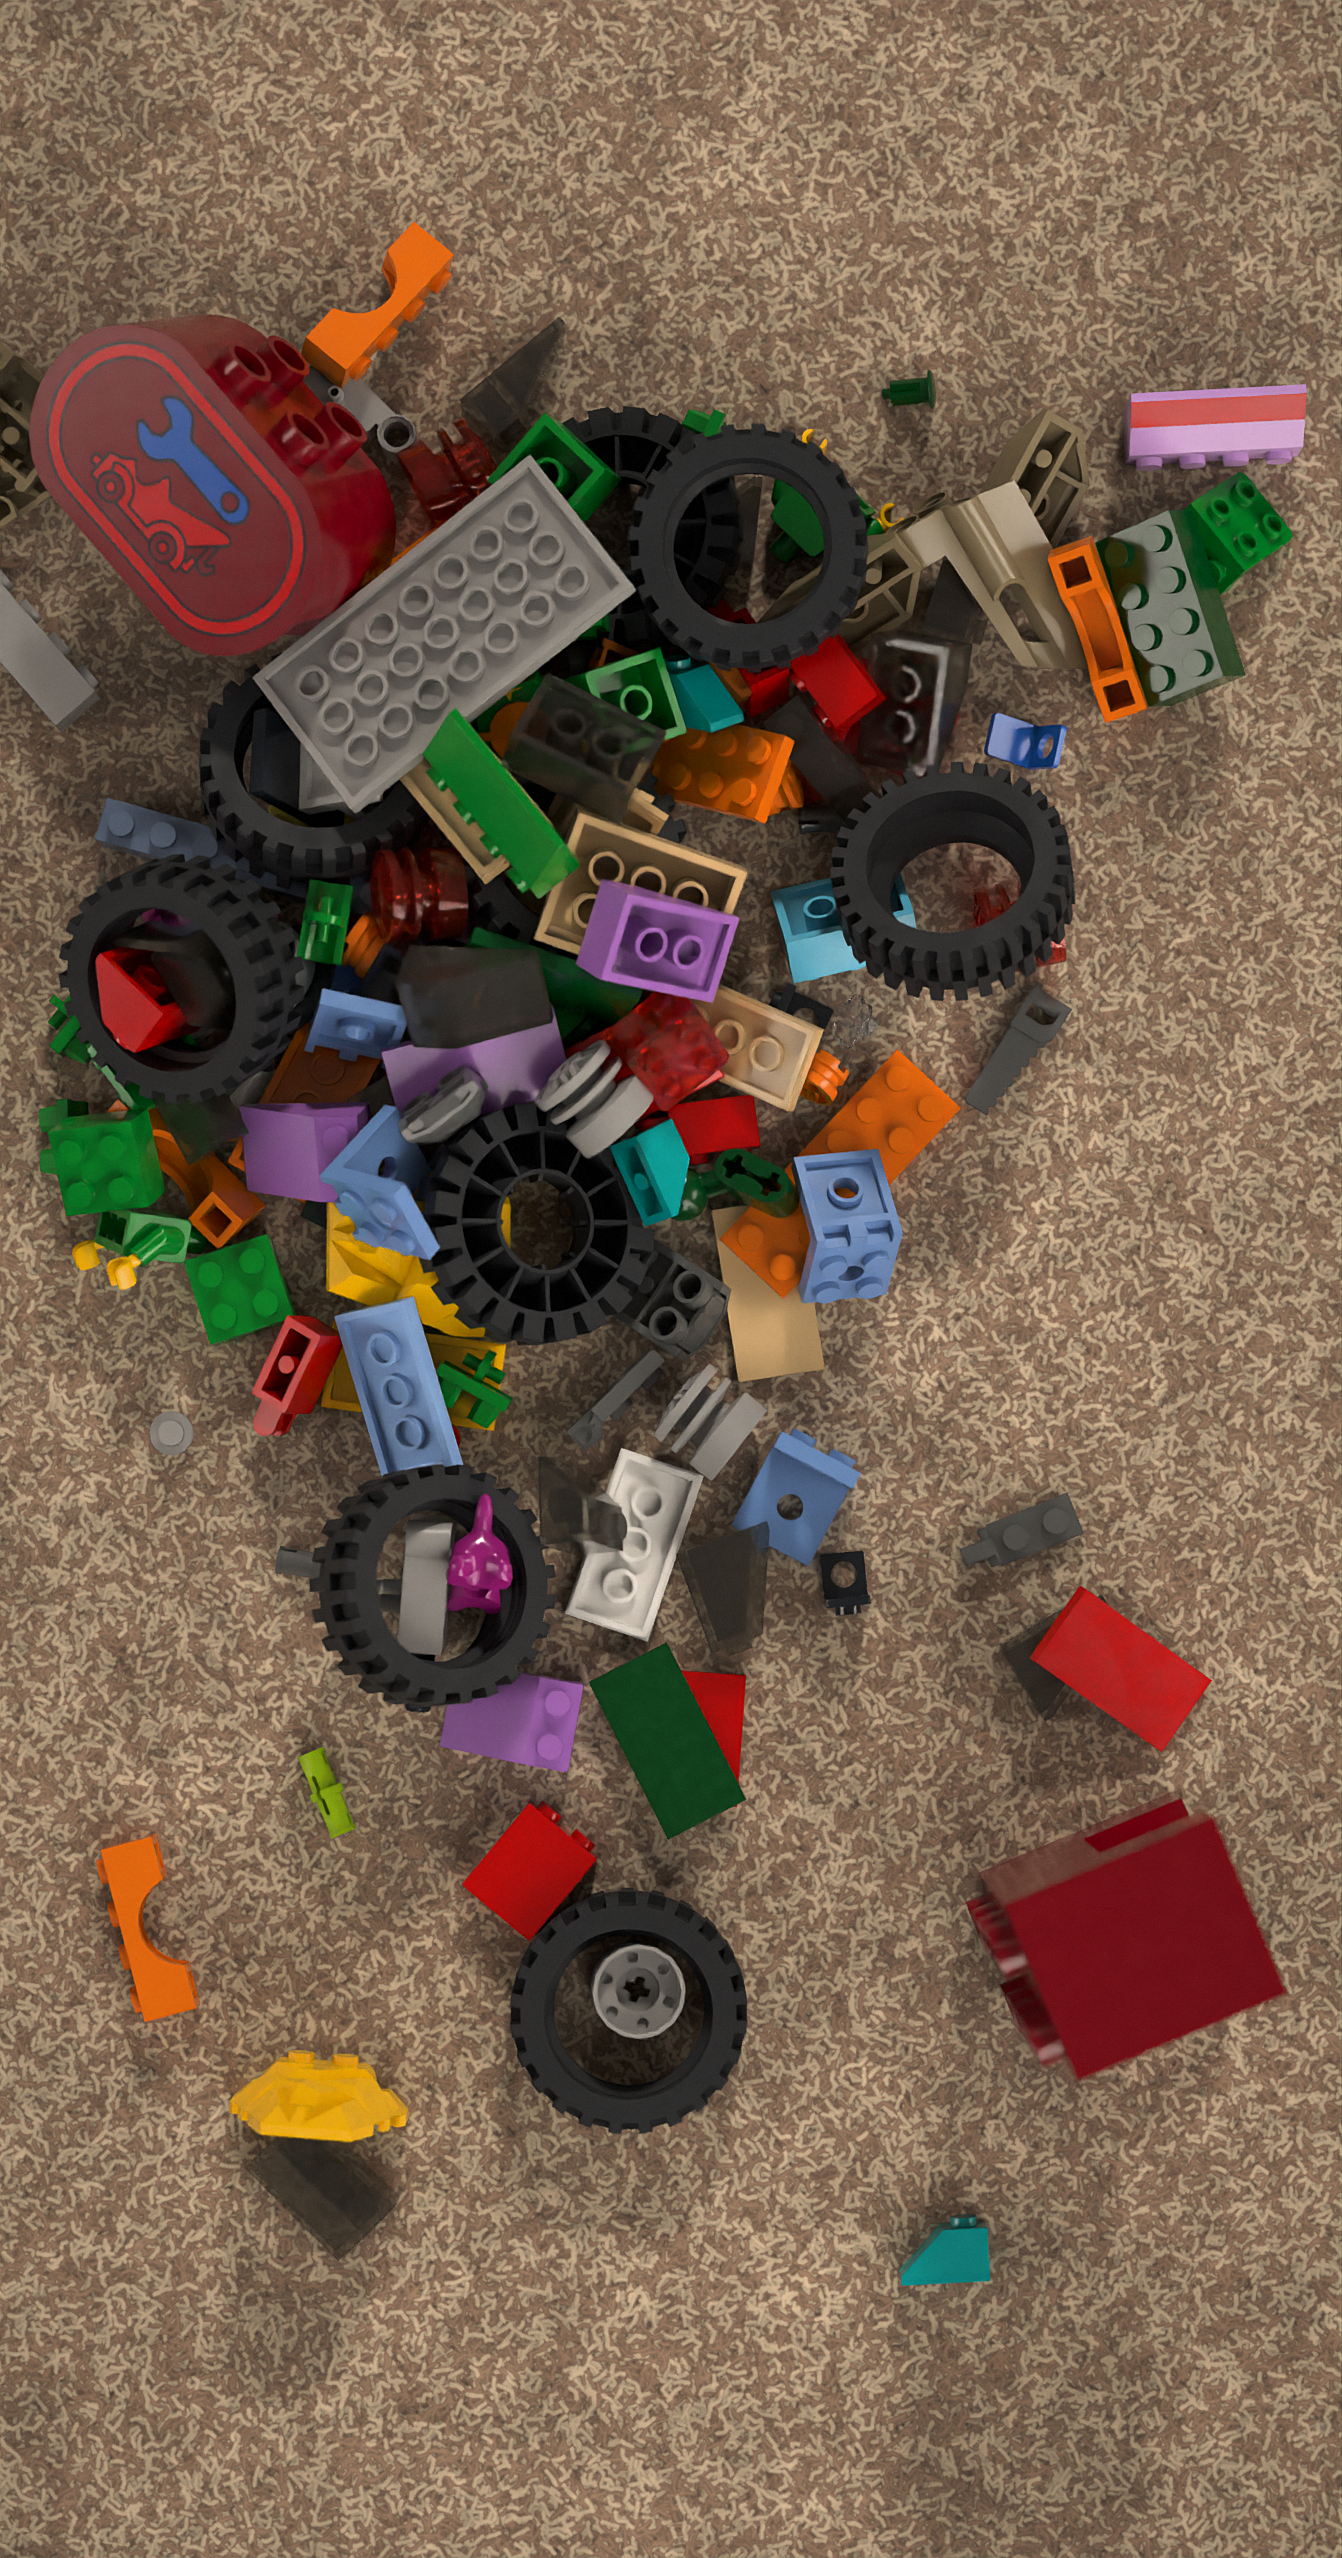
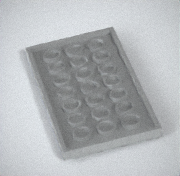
M529 455L252 678L354 813H358L425 759L423 755L425 749L448 713L454 708L460 712L469 724L634 593L636 589L535 460Z

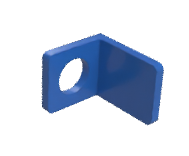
M993 713L984 754L1030 770L1054 769L1060 763L1067 727L1061 724L1036 726L1001 713ZM1052 736V750L1050 754L1046 758H1044V745L1048 738Z

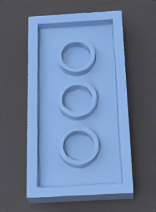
M414 1296L345 1311L335 1315L334 1318L381 1476L428 1465L443 1464L444 1467L458 1464L463 1465Z

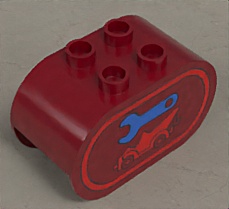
M212 314L111 325L90 331L76 339L54 360L38 388L30 418V447L36 471L44 487L163 627L175 639L192 650L213 656H235L263 648L278 640L284 634L306 635L387 570L391 565L395 549L396 520L392 498L385 479L379 468L361 449V446L367 440L364 427L343 406L334 402H328L324 406L303 380L310 373V368L302 354L281 337L271 335L267 339L259 331L246 323L226 316Z

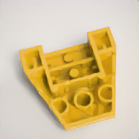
M417 1188L411 1196L422 1213L424 1212L425 1203L415 1200ZM506 1197L501 1211V1220H503L501 1228L505 1241L510 1248L511 1204L509 1198ZM334 1202L327 1203L326 1291L366 1306L414 1296L422 1324L438 1329L440 1333L451 1337H485V1328L470 1329L454 1317L459 1309L455 1303L447 1305L441 1303L431 1289L439 1281L435 1271L423 1273L419 1258L416 1256H405L391 1249L380 1246L372 1247L365 1242L355 1240L352 1233L357 1228L351 1217L341 1215Z
M290 2050L288 2057L277 2059L263 2071L261 2077L250 2081L234 2094L229 2102V2112L231 2114H238V2119L241 2121H248L247 2125L261 2135L349 2142L372 2136L374 2125H378V2131L380 2132L389 2131L390 2126H405L408 2120L409 2109L391 2089H381L379 2087L374 2069L367 2063H358L359 2056L332 2054V2061L315 2059V2052L304 2050Z

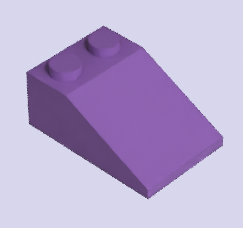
M602 879L576 965L600 980L713 1003L739 918L641 887Z
M370 1102L240 1105L247 1191L316 1202H334L339 1197L331 1184L323 1183L319 1176L371 1120Z
M518 1671L521 1676L512 1684L496 1685L498 1693L488 1698L472 1699L470 1703L447 1705L440 1747L529 1766L568 1772L584 1683Z

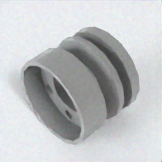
M598 1040L583 1051H579L567 1059L550 1076L548 1083L537 1095L534 1102L541 1111H547L556 1106L549 1118L553 1124H559L572 1116L576 1118L568 1129L566 1138L585 1158L597 1155L618 1139L639 1119L654 1098L653 1093L635 1074L627 1075L616 1082L613 1081L623 1061L619 1056H614L603 1062L611 1050L604 1040Z
M709 1363L704 1370L689 1378L663 1411L658 1429L653 1436L662 1442L673 1427H675L682 1434L670 1449L676 1453L688 1442L693 1441L698 1446L689 1464L710 1481H713L768 1411V1408L747 1392L729 1404L724 1400V1397L730 1388L732 1380L726 1377L714 1392L706 1385L718 1369Z
M638 1941L617 1944L602 1954L592 1969L589 1984L592 2006L606 2026L622 2036L637 2039L659 2035L673 2025L683 2009L686 1992L682 1972L673 1959L654 1945ZM637 1976L643 1977L642 1985L647 1988L646 1994H637L634 2000H630V1992L624 1988L627 1981L634 1982Z

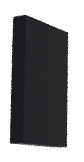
M268 708L254 711L249 793L313 828L343 825L344 813L340 810L312 815L299 810L301 742L280 715Z

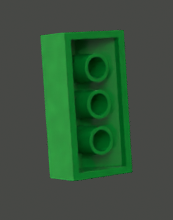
M454 708L448 713L423 753L432 766L425 772L441 792L450 788L459 799L452 806L468 826L476 821L484 830L485 834L479 840L495 860L503 854L512 865L506 873L519 890L524 893L530 888L536 897L540 899L581 865L564 841L460 712Z

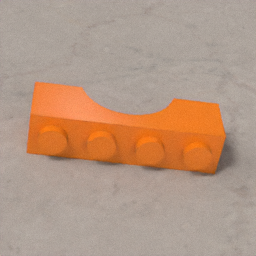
M413 222L390 246L385 255L381 271L390 289V298L379 308L365 313H349L332 308L305 337L301 352L302 356L312 367L340 389L351 378L358 381L372 363L370 357L378 349L385 352L395 341L399 334L397 328L405 320L412 323L419 316L426 305V302L423 300L432 291L437 295L445 288L453 275L449 272L454 254Z
M1092 536L1050 550L1047 560L1061 600L1066 605L1079 635L1089 669L1091 684L1105 723L1147 709L1148 703Z
M118 1098L107 1112L131 1109ZM164 1105L149 1109L161 1170L169 1175L183 1191L188 1201V1219L191 1220V1223L218 1250L240 1236L266 1205L252 1191H247V1186Z
M157 1834L103 1848L100 1850L102 1858L96 1860L97 1870L102 1885L109 1884L113 1901L107 1903L108 1912L113 1927L120 1926L124 1944L118 1946L119 1955L124 1970L131 1969L135 1986L130 1987V1997L135 2013L142 2012L144 2022L196 2009L200 2005V2000L190 1961L174 1959L163 1954L152 1944L144 1928L143 1911L147 1897L152 1889L167 1877Z

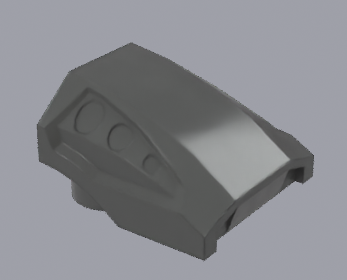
M465 1065L459 1066L439 1081L436 1087L440 1092L433 1097L429 1091H426L405 1105L401 1110L403 1118L398 1123L400 1133L409 1143L446 1141L480 1116L488 1090V1084L478 1072H473L471 1069L468 1070Z
M654 1239L652 1252H649L642 1262L648 1266L641 1285L628 1288L626 1292L632 1299L619 1314L612 1316L684 1362L702 1350L726 1314L731 1289Z

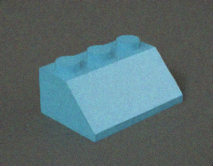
M900 873L892 888L891 910L896 920L916 928L914 911ZM830 877L770 891L793 984L866 967L865 961L859 964L853 956L851 945L847 946L844 939Z

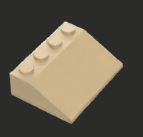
M576 807L564 843L581 866L548 892L534 939L579 955L602 879L641 887L732 915L747 871L743 866Z

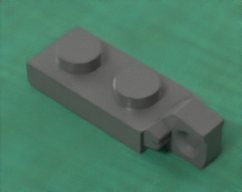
M648 1348L566 1430L568 1435L583 1450H587L602 1439L603 1422L609 1416L614 1421L617 1420L632 1405L633 1402L628 1397L640 1385L645 1390L651 1387L664 1373L660 1366L665 1360L653 1348Z
M1065 1493L986 1524L985 1528L977 1531L981 1541L961 1548L960 1552L967 1566L988 1558L991 1567L1000 1564L1003 1566L1082 1535L1084 1532L1068 1493Z

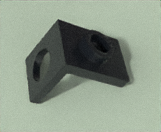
M789 982L784 993L778 990L775 991L769 1006L792 1016L799 1009L809 1008L818 1016L817 1027L825 1031L834 1012L833 1009L795 992L796 985Z
M853 1551L820 1555L825 1607L835 1608L836 1616L862 1613L861 1605L871 1604L870 1595L867 1591L864 1552ZM846 1561L855 1567L857 1577L851 1586L839 1587L834 1584L831 1578V1570L835 1564Z

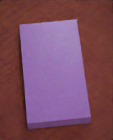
M552 1004L380 1049L395 1106L400 1114L405 1105L421 1093L429 1091L433 1097L440 1092L436 1087L439 1081L449 1072L462 1065H465L468 1070L471 1069L475 1073L478 1072L488 1084L481 1115L513 1105L535 1101L537 1095L548 1083L550 1076L566 1061Z

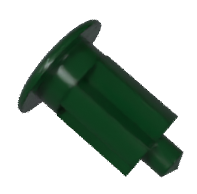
M931 370L927 371V377L892 380L889 384L890 388L882 389L881 392L883 400L891 399L893 406L929 402L930 408L934 409L936 404V386Z

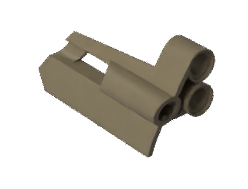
M1015 480L954 502L951 501L946 491L939 492L918 504L913 510V516L901 520L886 531L885 534L896 533L922 565L921 569L946 556L1022 667L1035 669H1088L1076 627L1066 605L1061 600L1047 560L1050 550L1053 548ZM1008 585L1041 642L1023 641L999 599L1001 592Z

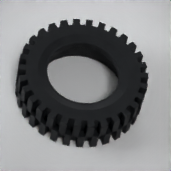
M951 762L950 773L940 774L938 763L926 765L928 776L919 779L914 769L902 773L904 785L897 787L892 779L882 783L883 797L879 799L872 792L862 799L865 814L854 808L847 816L850 829L841 827L838 832L837 840L839 847H833L831 859L833 867L830 868V878L839 922L847 946L851 945L853 956L859 964L864 961L866 962L867 972L877 979L883 973L886 986L897 990L901 982L905 981L907 995L919 998L923 987L929 988L930 998L935 1001H943L945 990H954L956 1001L968 1000V988L978 987L980 997L992 995L991 983L1000 980L1004 990L1016 985L1014 972L1018 969L1026 978L1036 971L1034 956L1046 962L1053 955L1051 941L1059 945L1065 937L1064 924L1070 925L1073 917L1072 904H1075V881L1068 834L1065 825H1061L1060 814L1054 805L1048 808L1047 797L1040 790L1032 795L1030 782L1020 777L1012 786L1010 771L998 768L994 778L989 777L987 764L975 763L973 773H965L963 762ZM972 843L990 848L1009 861L1020 879V897L1007 911L984 925L964 931L940 933L916 929L896 920L891 910L892 888L903 868L921 853L944 844Z

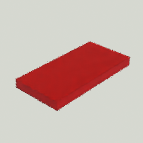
M1082 1586L1078 1587L1029 1657L1160 1752L1165 1749L1212 1681Z

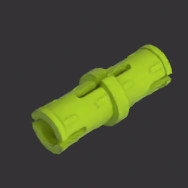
M321 1747L297 1759L313 1793L310 1795L312 1804L317 1803L326 1823L329 1836L332 1839L357 1827L341 1793L345 1790L342 1782L337 1783L328 1763L325 1750Z

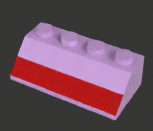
M1306 384L1131 393L1122 414L1125 465H1136V470L1155 471L1162 468V463H1179L1182 469L1201 468L1206 465L1205 461L1222 460L1223 466L1226 467L1247 465L1249 459L1266 458V463L1272 465L1289 463L1292 461V457L1298 456L1303 448L1307 396Z

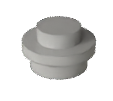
M169 1411L162 1413L151 1424L150 1440L153 1446L163 1454H180L187 1450L193 1441L194 1429L192 1423L185 1415L179 1412Z

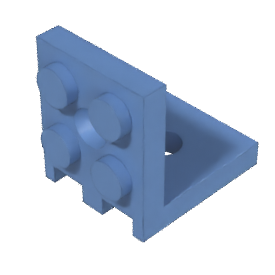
M378 964L371 974L363 980L355 975V969L350 965L344 967L336 965L330 990L322 989L314 1015L309 1021L304 1051L313 1052L315 1045L340 1050L338 1058L356 1062L358 1054L382 1059L381 1068H385L380 1049L399 1044L408 1021L410 1008L402 1005L409 970Z
M384 1105L319 1177L323 1183L331 1184L339 1196L334 1201L341 1215L351 1217L357 1228L352 1233L355 1240L365 1242L372 1247L380 1246L391 1249L405 1256L413 1255L430 1260L440 1247L411 1195L419 1187L420 1179L428 1177L432 1170L427 1166L428 1163L417 1143L407 1142L400 1133L398 1121L403 1117L398 1108ZM385 1159V1170L379 1177L378 1168L380 1162Z
M870 1149L793 1157L791 1169L811 1237L798 1288L802 1304L812 1302L831 1303L835 1300L859 1297L871 1299L878 1295H886L903 1232L879 1150ZM837 1188H847L855 1194V1197L842 1198L834 1190Z
M793 1428L789 1435L784 1432L779 1433L731 1526L809 1566L848 1490L853 1489L861 1473L852 1469L856 1463L854 1459L835 1449H831L828 1455L814 1449L813 1447L817 1440ZM793 1494L801 1500L803 1510L798 1518L785 1520L779 1515L777 1504L784 1495Z

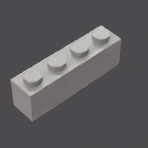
M0 569V663L62 732L101 699L93 689L99 682L83 664L75 668L65 656L71 650L54 631L48 636L42 631L37 623L43 618L26 598L21 603L15 600L8 592L14 585Z

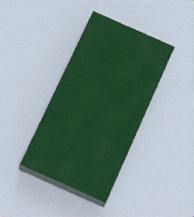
M479 927L474 928L458 954L453 968L454 972L611 1025H615L627 1017L639 1001L643 989L600 980L576 965V960Z
M667 1642L588 1682L668 1840L747 1800Z

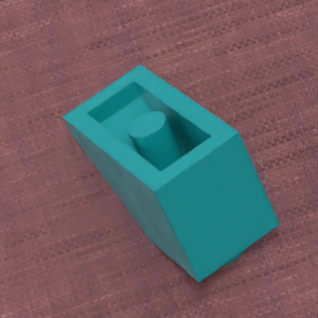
M685 654L664 658L686 727L714 732L744 721L743 712L709 664L691 661L690 656Z
M672 1118L645 1128L609 1146L645 1227L674 1217L679 1213L690 1158Z
M958 2214L950 2216V2223H940L899 2269L901 2285L990 2281L988 2228L985 2221H977V2215Z

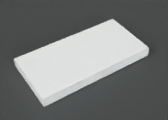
M621 1448L565 1614L647 1642L704 1476Z

